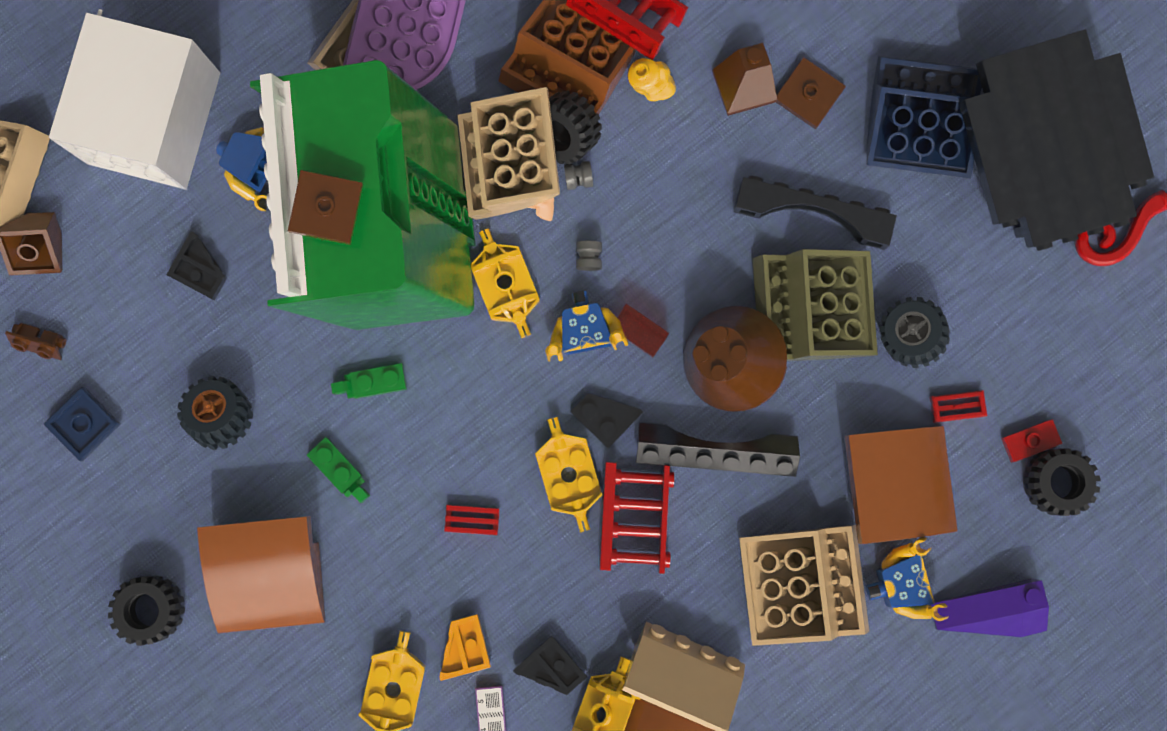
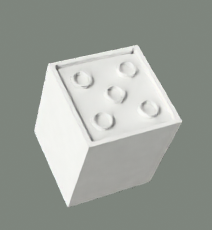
M101 9L98 10L97 15L86 13L49 138L88 165L187 190L220 72L192 39L102 17L103 10Z

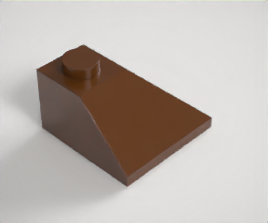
M763 43L738 49L712 69L727 116L777 102L772 67Z
M55 212L28 213L0 227V252L9 275L62 272V233Z

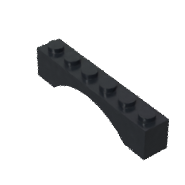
M758 176L743 177L734 213L759 219L770 213L782 210L800 209L813 211L841 224L859 244L882 250L890 246L897 215L890 214V210L886 208L876 207L875 209H870L858 201L846 203L839 201L840 198L834 195H824L822 197L814 195V191L800 188L799 191L790 189L789 185L782 182L766 183L763 182V178Z
M639 422L636 463L793 477L797 475L800 460L798 436L770 434L752 441L724 443L694 438L663 424Z

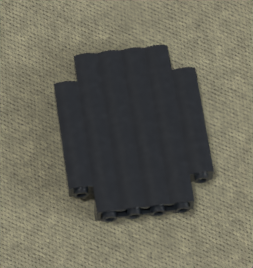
M1084 29L976 63L984 94L959 102L992 224L1002 223L1003 228L1020 222L1021 226L1013 228L1015 237H1024L1026 247H1036L1037 251L1053 247L1052 242L1062 239V243L1079 239L1078 234L1086 231L1088 236L1104 232V226L1113 224L1114 228L1130 224L1129 219L1137 216L1130 188L1136 189L1148 185L1147 180L1154 178V173L1121 53L1094 60L1087 30Z

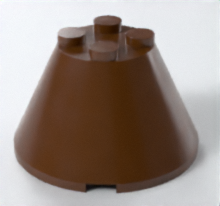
M743 306L720 308L702 318L691 331L683 356L685 375L696 395L708 405L724 411L750 410L768 401L781 386L787 371V345L777 325L763 313Z

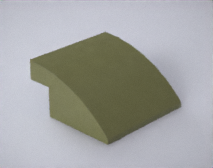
M802 249L788 255H761L753 258L756 310L769 317L781 331L787 345V361L878 355L870 251Z

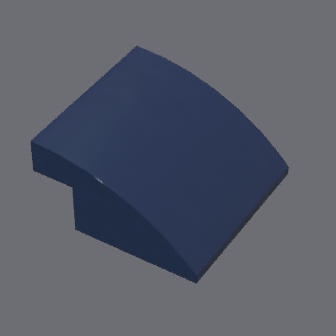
M878 56L868 126L866 165L971 179L975 159L959 102L980 95L982 85L977 68Z

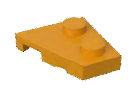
M478 614L451 621L443 665L439 676L440 681L490 668L491 663Z

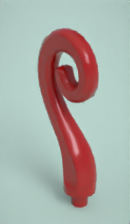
M1159 190L1148 196L1136 209L1137 216L1132 218L1124 240L1117 248L1109 252L1098 253L1094 251L1089 245L1087 231L1078 234L1079 239L1075 240L1078 255L1085 262L1095 266H1110L1124 260L1137 246L1148 222L1154 216L1167 210V193L1164 190ZM1111 224L1104 226V232H1102L1104 237L1099 242V246L1102 249L1111 247L1115 242L1116 230Z

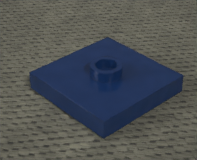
M81 387L44 425L79 461H84L121 423L85 387Z

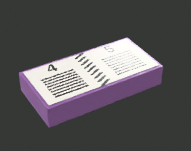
M503 685L475 688L479 731H506Z

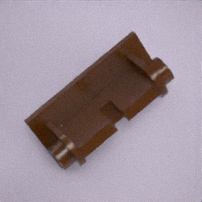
M24 323L14 324L12 333L5 332L11 346L18 351L26 352L27 350L36 353L44 359L54 358L62 360L59 348H64L67 342L62 334L44 330L39 338L37 336L40 329Z

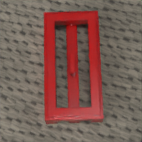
M984 390L929 397L932 403L933 423L987 416ZM978 397L979 402L946 406L938 405V401ZM980 407V412L940 417L941 411Z
M446 505L444 532L498 535L500 509ZM452 511L494 514V519L452 516ZM451 521L493 524V529L451 527Z

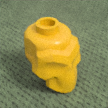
M641 58L633 62L628 69L627 77L629 83L636 92L645 95L649 101L665 100L672 97L676 92V85L670 75V69L664 62H655L647 58Z

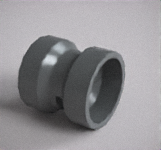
M590 161L582 162L576 166L564 164L567 190H574L577 186L593 187Z
M576 242V251L580 257L576 260V269L581 271L601 270L602 260L598 257L602 252V242Z

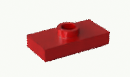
M1053 419L1001 438L1011 463L1063 444Z

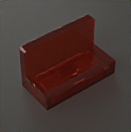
M628 304L624 305L617 317L621 322L627 341L652 358L669 336L666 330Z

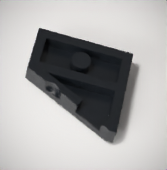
M192 231L166 274L214 301L227 279L201 239Z
M588 393L570 413L603 445L609 448L643 411Z

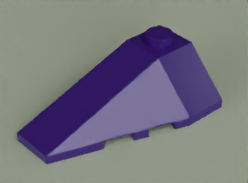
M1031 578L937 601L931 605L933 607L937 604L945 603L948 606L938 608L940 616L949 617L942 621H937L933 618L936 630L1025 637L1045 632L1048 628L1049 605L1043 582L1038 579Z

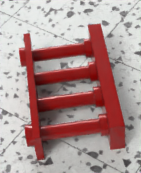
M567 0L566 6L651 60L657 56L665 39L661 33L669 23L679 28L689 8L678 0H636L639 4L629 15L617 7L622 0ZM648 9L661 16L652 29L639 21Z
M606 462L600 570L611 571V565H616V562L658 565V573L665 574V568H670L671 557L670 552H666L669 487L674 488V472H670V466H663V474L621 472V469H616L617 463ZM621 482L662 484L661 500L620 498V495H615V484L620 485ZM619 509L661 511L660 527L618 525V522H613L614 511H619ZM618 536L659 538V554L617 552V549H612L613 538H618Z

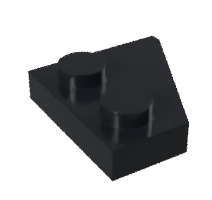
M552 635L513 669L515 674L529 678L543 686L553 688L555 691L568 695L587 678V675Z

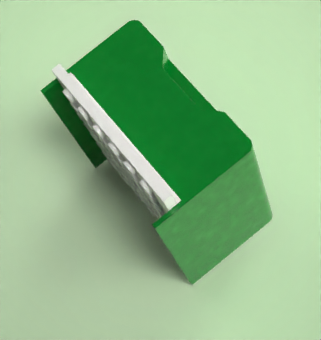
M379 60L278 77L269 73L260 75V80L250 81V87L261 93L262 97L259 112L264 122L262 145L266 151L267 163L264 165V173L269 184V193L266 200L267 206L271 211L272 223L269 225V234L274 246L271 262L273 269L276 271L277 293L288 296L286 298L267 300L268 306L353 330L461 317L471 314L474 310V294L469 247L476 246L474 221L468 215L467 197L463 188L459 135L456 123ZM300 170L363 183L351 245L288 232Z

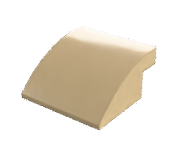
M547 87L471 102L472 112L458 115L469 217L478 220L522 210L545 202L560 194Z
M856 525L739 538L752 646L832 641L838 636L865 635L869 632Z

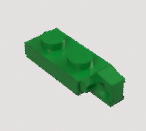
M402 363L351 372L344 375L345 381L331 383L332 394L347 393L348 399H360L407 390Z
M325 437L307 454L308 458L347 498L352 494L360 503H363L370 497L369 493L361 486L365 482L362 478L363 475L328 437Z

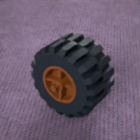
M210 376L208 381H205L203 378L197 380L198 384L196 386L191 384L188 387L190 391L188 393L184 392L181 396L183 402L178 403L177 408L181 411L177 413V417L181 421L179 424L191 438L205 448L208 446L212 450H217L218 446L221 449L228 448L229 443L235 445L238 443L236 440L238 437L241 436L243 438L246 435L244 430L246 428L250 429L251 422L248 419L253 418V412L250 410L252 408L251 403L232 381H227L224 377H219L217 380L214 376Z

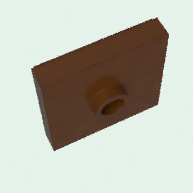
M803 57L777 94L776 103L816 130L846 86Z
M300 170L288 232L351 245L363 183Z

